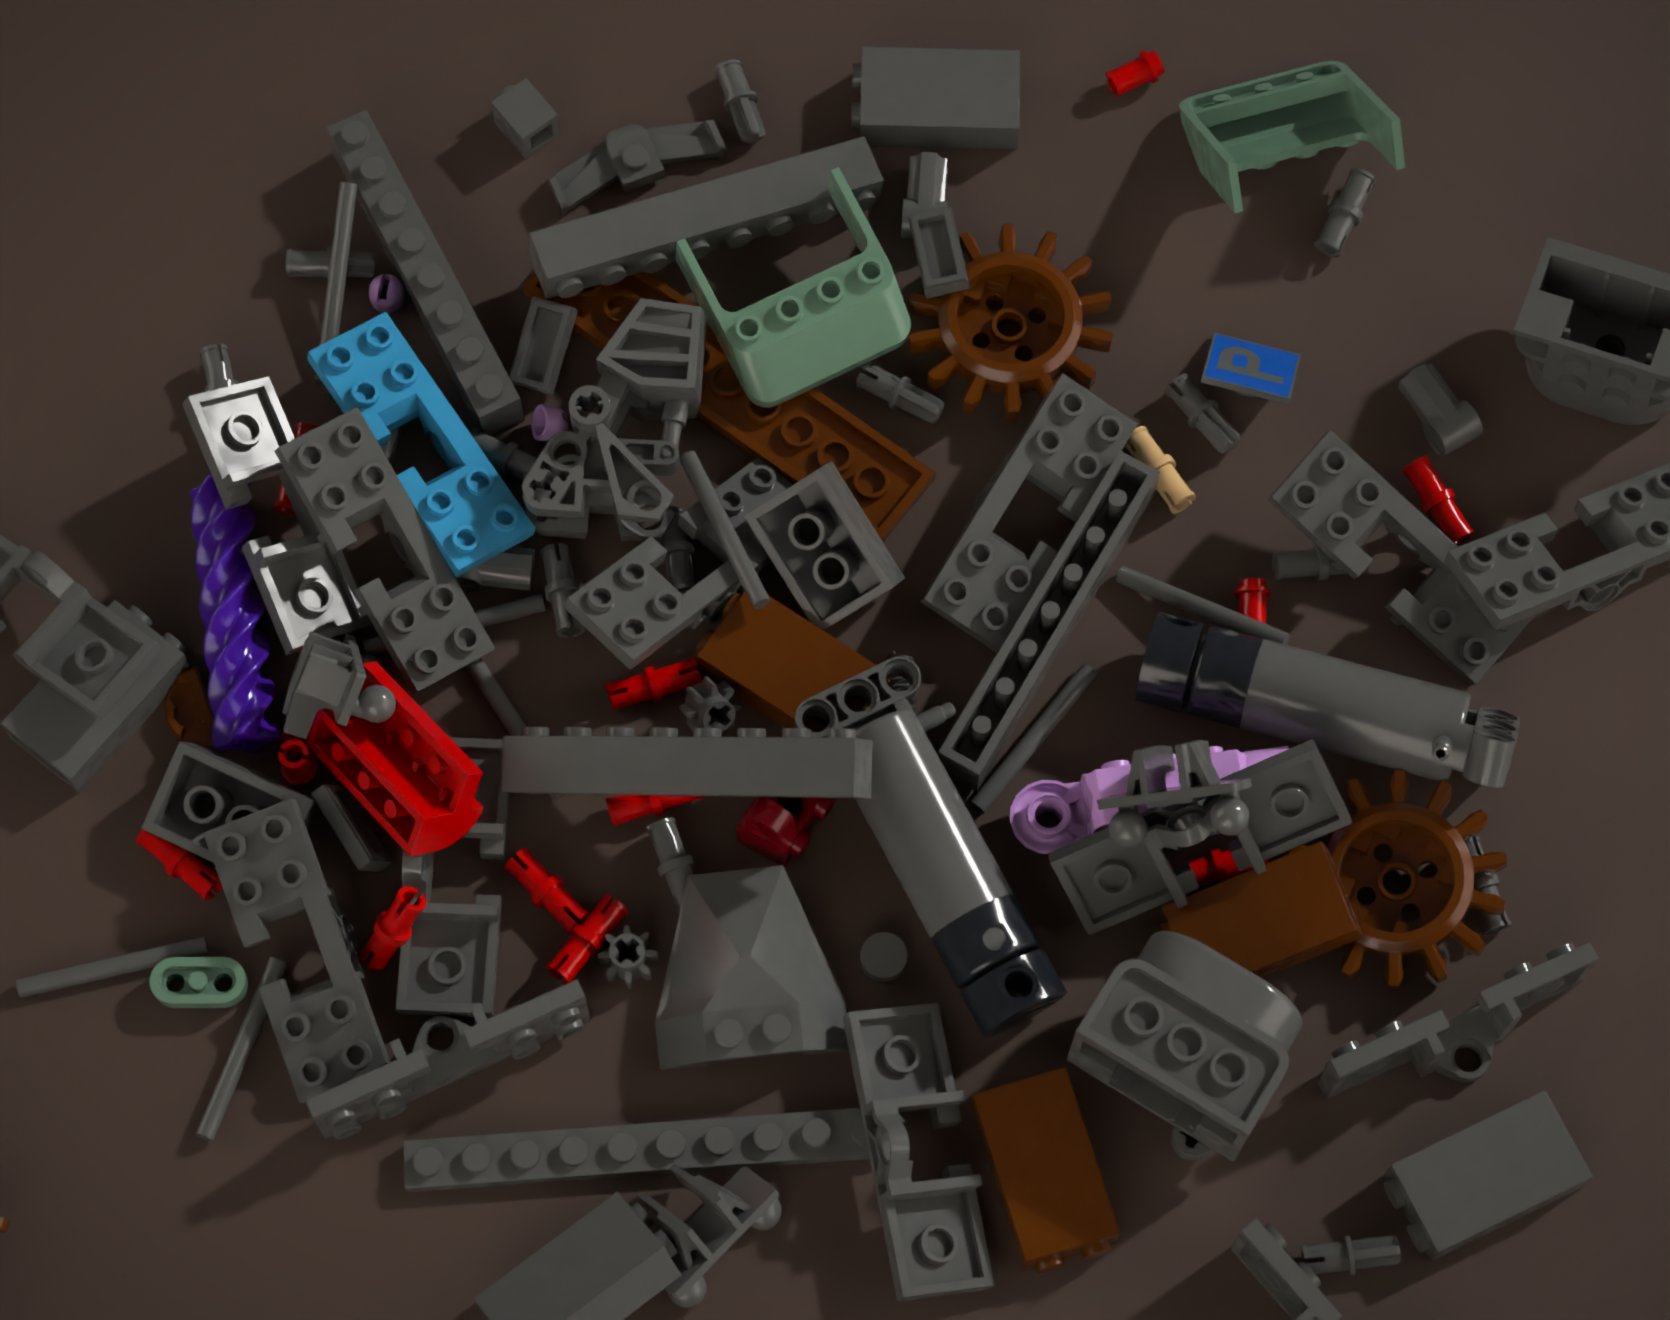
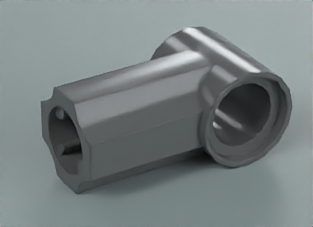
M921 152L918 155L910 156L907 199H903L901 239H913L908 216L948 206V202H944L948 175L947 159L935 152Z
M1432 363L1418 366L1400 380L1398 388L1423 422V434L1437 455L1444 457L1483 434L1482 423L1475 409L1467 401H1459Z
M511 547L459 577H455L463 592L478 591L482 586L531 591L535 575V549Z

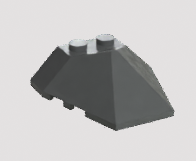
M783 865L688 875L655 1020L660 1071L708 1066L707 1062L803 1052V1055L849 1051L843 1017L847 1014L846 1001Z

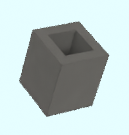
M527 78L516 85L504 87L499 91L495 99L491 101L494 123L525 159H528L561 136L558 114Z

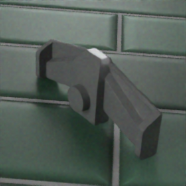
M713 119L653 128L629 124L610 131L607 134L606 142L548 178L547 181L559 210L564 217L569 214L571 209L616 180H619L625 193L664 179L665 171L662 164L718 157L719 160L725 159L726 147Z

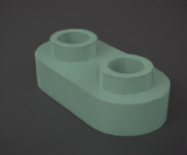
M228 957L166 958L154 967L149 980L151 991L162 1005L169 1008H228L238 1004L244 998L248 989V978L244 969L237 961ZM181 978L185 981L184 987L180 991H169V984L172 980ZM221 979H231L233 983L229 990L225 992L216 990L217 983Z

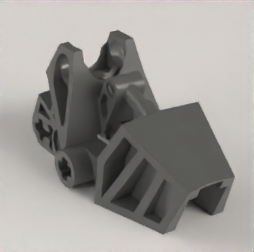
M640 298L596 358L597 371L602 376L597 386H582L575 390L569 400V413L574 432L561 431L553 435L522 484L526 513L535 526L537 534L546 537L585 539L588 531L589 513L613 514L615 516L621 541H645L651 536L656 541L663 539L667 529L676 517V514L668 508L674 499V495L654 475L667 476L678 471L680 466L678 446L681 430L686 426L687 419L697 418L701 404L707 316L702 307ZM594 407L599 409L598 414L591 412ZM582 411L591 413L587 417H583ZM630 415L643 422L661 421L664 424L661 440L623 439L620 436ZM568 443L575 445L577 455H564L555 460L554 453L560 445ZM559 476L566 478V480L562 481ZM653 490L659 493L661 499L653 492ZM650 507L655 508V509H653V510H651V511H645V510H643V509H645V508H650ZM540 516L558 517L556 520L548 518L544 523L540 522ZM663 517L662 524L654 530L642 529L637 523L644 521L660 522Z

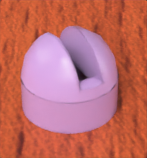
M380 274L373 278L368 290L372 306L382 313H392L399 310L405 302V291L402 282L390 274ZM384 285H388L386 300L380 299Z
M538 405L532 417V434L534 439L548 442L553 435L561 431H568L569 423L567 422L568 417L566 413L555 406Z

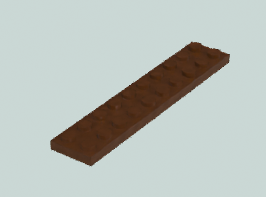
M644 271L626 276L622 281L614 285L605 286L598 284L585 288L579 294L569 298L558 296L547 299L576 308L578 313L573 330L601 350L604 349L640 298L697 306L651 273H645ZM535 273L523 286L524 295L531 300L533 296L546 300ZM707 321L701 404L697 417L754 458L759 457L793 485L832 461L884 543L935 480V472L816 388L774 407L765 408L755 405L745 394Z

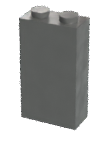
M862 47V63H853L852 90H861V102H852L851 129H860V137L865 136L869 146L1017 149L1020 128V50Z
M116 600L107 608L154 639L163 651L100 721L41 679L1 723L10 739L78 793L88 785L165 700L172 687L176 684L178 676L191 668L185 657L187 648L176 637L168 632L163 636L159 635L150 627L153 622L144 612L134 605L126 609Z
M1546 1090L1391 1164L1384 1174L1387 1179L1384 1182V1189L1392 1205L1396 1209L1402 1207L1410 1222V1225L1407 1226V1231L1415 1248L1420 1253L1425 1251L1430 1261H1433L1584 1187L1593 1178V1175Z
M616 1192L473 1299L488 1320H623L682 1275L671 1259L678 1252L670 1239L661 1229L653 1234L650 1229L654 1226V1223L638 1202L630 1207L623 1197Z

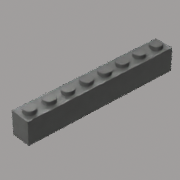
M367 109L326 127L334 156L348 182L357 184L356 197L478 429L492 436L525 421L521 398Z
M863 136L530 232L528 255L546 300L558 296L569 298L579 294L588 287L598 284L605 286L614 285L629 275L643 271L645 273H654L662 270L668 264L676 262L677 241L684 238L696 260H699L714 250L725 247L731 249L739 248L748 244L752 239L765 235L780 236L789 232L793 227L810 222L812 224L824 223L834 215L840 214L827 190L830 172L837 167L840 168L862 211L871 208L875 203L879 202L884 179L867 140Z
M1122 451L1118 452L938 751V757L950 778L976 792L979 790L1153 498L1160 471Z
M521 727V736H503L501 792L566 795L871 799L873 740L856 738V729L841 728L827 729V738H811V729L782 728V737H766V729L737 728V737H722L721 728H693V737H678V728L652 727L650 728L649 736H635V728L606 727V736H592V728L563 727V736H549V728Z

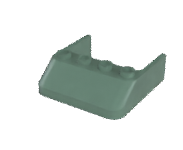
M1339 61L1319 62L1197 94L1184 99L1179 104L1181 123L1200 173L1234 213L1243 211L1238 172L1251 168L1268 169L1275 166L1278 161L1293 157L1309 158L1315 156L1319 150L1334 146L1350 147L1358 144L1360 140L1368 141L1396 170L1405 168L1400 118L1345 63Z
M839 167L831 170L827 190L861 253L739 311L729 312L720 306L686 239L677 241L675 260L699 306L705 312L707 321L745 394L757 406L765 408L777 406L901 347L908 338L911 321L893 268Z

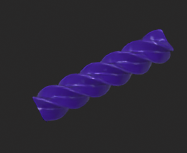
M209 474L201 486L190 490L189 493L193 500L191 526L197 542L195 567L202 587L199 609L206 629L203 651L205 662L210 671L208 698L215 716L212 726V741L215 751L241 750L257 754L262 751L265 744L280 739L281 733L278 725L265 713V710L276 695L274 682L260 669L271 652L269 638L256 627V623L266 610V605L260 591L251 583L254 576L242 550L248 536L258 523V516L249 504L226 510L213 477Z

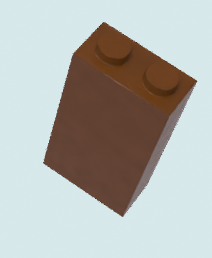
M745 591L742 595L736 593L726 604L722 613L724 620L715 631L712 629L707 630L697 644L695 652L698 653L697 663L699 672L706 677L708 676L717 684L725 680L733 688L734 695L781 726L793 728L796 710L806 699L876 666L769 596L771 600L769 605L755 610ZM851 696L844 700L845 705L854 712L865 711L869 708L868 703L860 696ZM810 716L802 721L805 728L811 729V732L818 733L827 728L825 721L817 716Z
M1321 841L1265 864L1267 871L1257 875L1255 870L1252 869L1186 896L1188 905L1179 909L1175 901L1162 906L1167 920L1160 923L1162 931L1176 932L1191 937L1261 978L1364 937L1330 851Z
M1066 1067L973 1094L972 1110L1023 1270L1035 1267L1037 1273H1045L1064 1266V1258L1082 1253L1084 1259H1092L1111 1252V1244L1117 1242L1120 1232Z

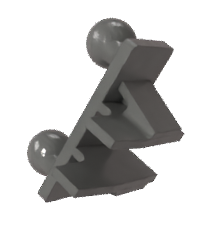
M309 632L293 670L282 713L287 714L283 732L306 740L316 713L323 708L333 710L336 724L345 727L351 715L373 723H381L388 720L396 708L395 697L388 688L382 685H372L364 689L360 694L366 679L363 663L377 661L386 671L384 663L374 655L360 656L358 645L353 635L345 633L342 642H338Z
M1193 740L1175 745L1181 786L1166 788L1165 775L1175 770L1172 746L1155 745L1133 751L1127 793L1098 799V810L1118 807L1119 812L1112 817L1109 823L1110 837L1120 847L1133 848L1144 841L1148 829L1145 818L1138 812V805L1146 804L1147 808L1190 803L1204 799V796L1220 794V799L1211 809L1210 820L1213 827L1219 833L1232 836L1241 833L1249 822V810L1246 804L1240 800L1239 791L1252 787L1251 777L1221 781L1211 761L1209 741Z
M673 1164L669 1168L682 1185L692 1191L705 1204L687 1224L643 1191L637 1195L644 1206L657 1217L660 1229L670 1239L678 1252L671 1259L682 1276L663 1290L668 1293L672 1302L679 1307L691 1308L702 1302L707 1290L706 1281L703 1277L704 1273L749 1227L760 1231L769 1230L781 1218L782 1208L778 1200L779 1193L772 1185L747 1167H742L722 1187L700 1175L693 1177L676 1164Z

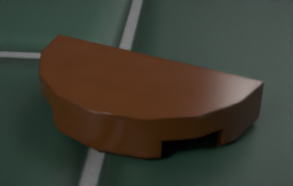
M197 665L181 673L177 678L176 684L170 690L168 699L164 703L166 723L178 742L198 743L215 751L212 741V726L215 716L210 707L209 698ZM226 750V751H215V752H217V753H225V752H227V750Z

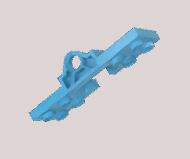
M387 312L308 351V362L342 412L346 413L358 407L380 446L389 442L390 431L418 417L421 421L425 437L430 435L434 448L440 457L446 461V466L453 468L426 483L414 466L398 474L397 477L456 578L534 535L535 526Z

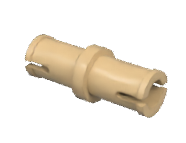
M1145 426L1135 428L1124 447L1127 448L1133 458L1160 471L1156 490L1167 503L1170 511L1175 514L1185 510L1192 504L1191 501L1196 499V495L1176 471L1175 460L1170 454L1162 452Z

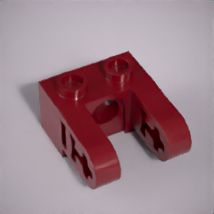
M755 797L736 826L737 841L786 868L792 856L799 859L804 854L812 839V834L808 832L816 818L824 820L827 817L836 798ZM788 803L795 804L802 812L794 818L782 805Z

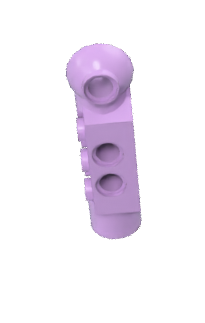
M1220 746L1209 747L1212 764L1220 779L1289 749L1288 746L1240 752L1237 749L1223 751V748ZM1174 753L1175 770L1166 773V788L1181 786L1176 754ZM1128 760L1107 762L1101 766V769H1095L1090 773L1082 774L1079 782L1064 784L1057 780H1040L1028 784L1016 795L1010 807V824L1016 838L1026 848L1040 854H1048L1108 828L1110 820L1119 812V809L1117 807L1098 810L1097 800L1111 795L1127 793L1131 764ZM1146 804L1138 805V812L1142 813L1154 807L1147 808ZM1042 813H1052L1059 819L1060 824L1053 828H1045L1037 822L1036 817ZM1213 831L1210 833V835L1221 834L1218 831L1215 834Z

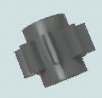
M707 676L704 677L703 682L686 688L685 703L680 705L679 709L688 718L686 724L692 731L693 728H721L723 732L729 727L733 728L735 711L741 709V705L733 697L734 690L725 680L716 686Z
M625 925L624 934L616 938L608 933L605 935L609 952L598 953V960L601 964L612 965L606 973L609 982L615 980L618 976L625 980L627 988L631 989L633 980L640 976L646 980L651 979L647 962L658 961V952L655 950H645L650 942L648 932L638 937L631 934L629 925ZM623 951L630 955L636 951L637 961L633 963L631 960L626 959L621 963L619 954Z

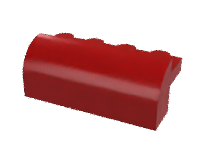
M377 661L363 663L366 679L360 694L364 689L372 685L385 686L393 693L396 700V708L393 715L381 723H373L351 715L345 727L336 724L333 710L323 708L316 713L305 744L410 857L442 850L462 838L480 817L484 807L474 796L483 771Z

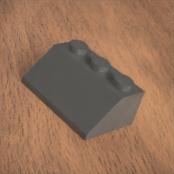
M832 461L744 516L810 623L821 630L827 629L905 579Z
M179 742L141 829L213 862L203 834L204 832L290 798L296 799L308 831L318 809V804L314 797L198 743Z

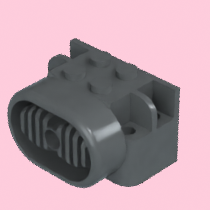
M1547 237L1513 330V334L1516 335L1517 349L1525 356L1527 373L1533 385L1544 397L1558 405L1615 423L1643 425L1663 418L1670 412V274Z
M1159 931L1151 935L1137 959H1128L1121 962L1113 970L1077 1028L1066 1061L1234 1162L1287 1072L1289 1066L1287 1052L1299 1034L1303 1022L1299 1010L1292 1001L1261 977L1191 937L1171 931Z

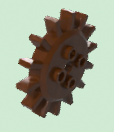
M1003 223L998 240L1000 252L983 256L975 239L966 231L959 235V242L963 259L967 263L965 267L970 289L945 294L941 298L932 297L926 299L925 294H909V313L938 319L937 328L909 334L908 347L910 354L923 353L938 348L942 349L946 359L933 366L928 372L927 385L933 391L945 385L957 374L969 381L970 384L964 391L962 412L972 415L980 405L981 398L986 390L1004 393L1003 411L1007 423H1017L1022 405L1019 393L1037 390L1043 401L1054 384L1053 380L1062 373L1068 375L1076 383L1087 389H1090L1095 383L1096 371L1089 364L1077 358L1075 354L1078 347L1110 352L1113 333L1082 326L1083 317L1110 311L1111 294L1110 291L1078 296L1074 286L1085 280L1090 274L1092 260L1085 255L1075 260L1063 271L1049 263L1055 255L1056 233L1048 230L1039 241L1036 253L1030 255L1015 251L1017 236L1013 224ZM997 301L1002 305V308L991 310L987 307V303ZM1033 314H1039L1045 320L1042 323L1036 324L1031 322L1029 317ZM1004 319H1013L1021 325L1022 330L1019 334L1008 337L1002 335L996 326ZM982 339L989 345L982 349L975 347L973 342ZM1024 352L1030 355L1031 360L1024 362L1017 360L1015 356L1018 353Z
M1405 770L1394 771L1390 782L1391 803L1374 806L1368 799L1365 786L1357 777L1348 780V797L1355 806L1357 813L1351 817V824L1328 833L1331 839L1326 846L1330 851L1364 936L1352 942L1353 945L1350 951L1343 958L1341 974L1351 980L1360 971L1362 962L1369 952L1386 956L1387 965L1384 977L1388 989L1399 991L1404 978L1402 970L1403 957L1421 954L1424 957L1428 973L1437 983L1447 980L1446 962L1439 954L1437 947L1450 937L1458 941L1467 952L1479 957L1485 950V943L1479 934L1463 924L1469 909H1476L1489 915H1503L1506 906V900L1501 897L1474 890L1475 875L1495 873L1507 867L1505 852L1491 851L1483 855L1471 856L1465 844L1466 840L1480 833L1487 825V814L1483 809L1471 813L1460 824L1453 827L1441 816L1443 810L1450 803L1452 784L1445 780L1433 790L1431 799L1425 808L1407 803L1409 782ZM1300 845L1289 851V854L1308 846ZM1381 846L1390 848L1393 853L1392 857L1385 862L1377 860L1374 856L1377 848ZM1425 863H1431L1437 868V874L1433 878L1427 879L1419 874V868ZM1401 870L1409 875L1411 885L1405 893L1394 895L1384 888L1383 879L1390 871ZM1365 889L1371 890L1376 896L1374 902L1369 905L1361 904L1357 900V895L1360 891ZM1412 906L1417 908L1420 912L1419 919L1414 922L1405 921L1402 917V911L1406 907Z

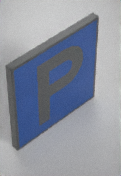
M1214 333L1201 383L1233 390L1238 395L1250 398L1257 396L1289 405L1301 354Z

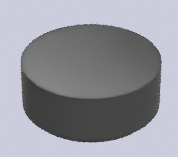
M889 932L875 933L868 937L861 947L860 964L864 973L872 980L878 982L893 981L902 975L907 966L908 952L906 945L895 934Z

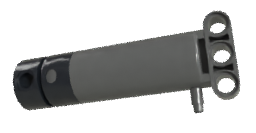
M1158 612L1142 662L1135 701L1181 713L1188 698L1187 713L1195 717L1297 744L1314 739L1319 750L1395 770H1405L1406 773L1440 782L1443 780L1448 781L1453 769L1463 772L1464 778L1480 785L1496 788L1505 786L1518 737L1520 724L1518 716L1490 707H1481L1478 711L1470 709L1471 696L1465 691L1232 630L1211 626L1204 637L1205 623Z
M898 656L890 658L803 701L796 710L793 728L806 729L802 721L807 717L817 716L825 721L827 728L818 733L811 732V738H827V729L841 728L856 729V738L873 740L871 799L855 798L955 985L958 989H964L961 996L983 1037L988 1038L1005 1032L1043 1012L1061 1000L1067 994V990L1045 950L1038 949L1040 947L1038 937L925 733L956 714L955 707L952 703L947 702L916 716L910 705L917 696L921 682V673L914 661ZM892 676H901L908 681L910 688L902 692L895 691L887 685L886 680ZM851 696H860L865 699L869 708L865 711L854 712L845 705L844 700ZM1006 989L1018 991L1022 998L1012 997Z

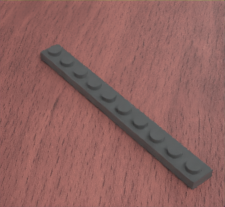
M860 1108L403 1141L406 1192L672 1173L669 1168L673 1164H676L686 1172L738 1169L742 1167L752 1168L870 1159Z

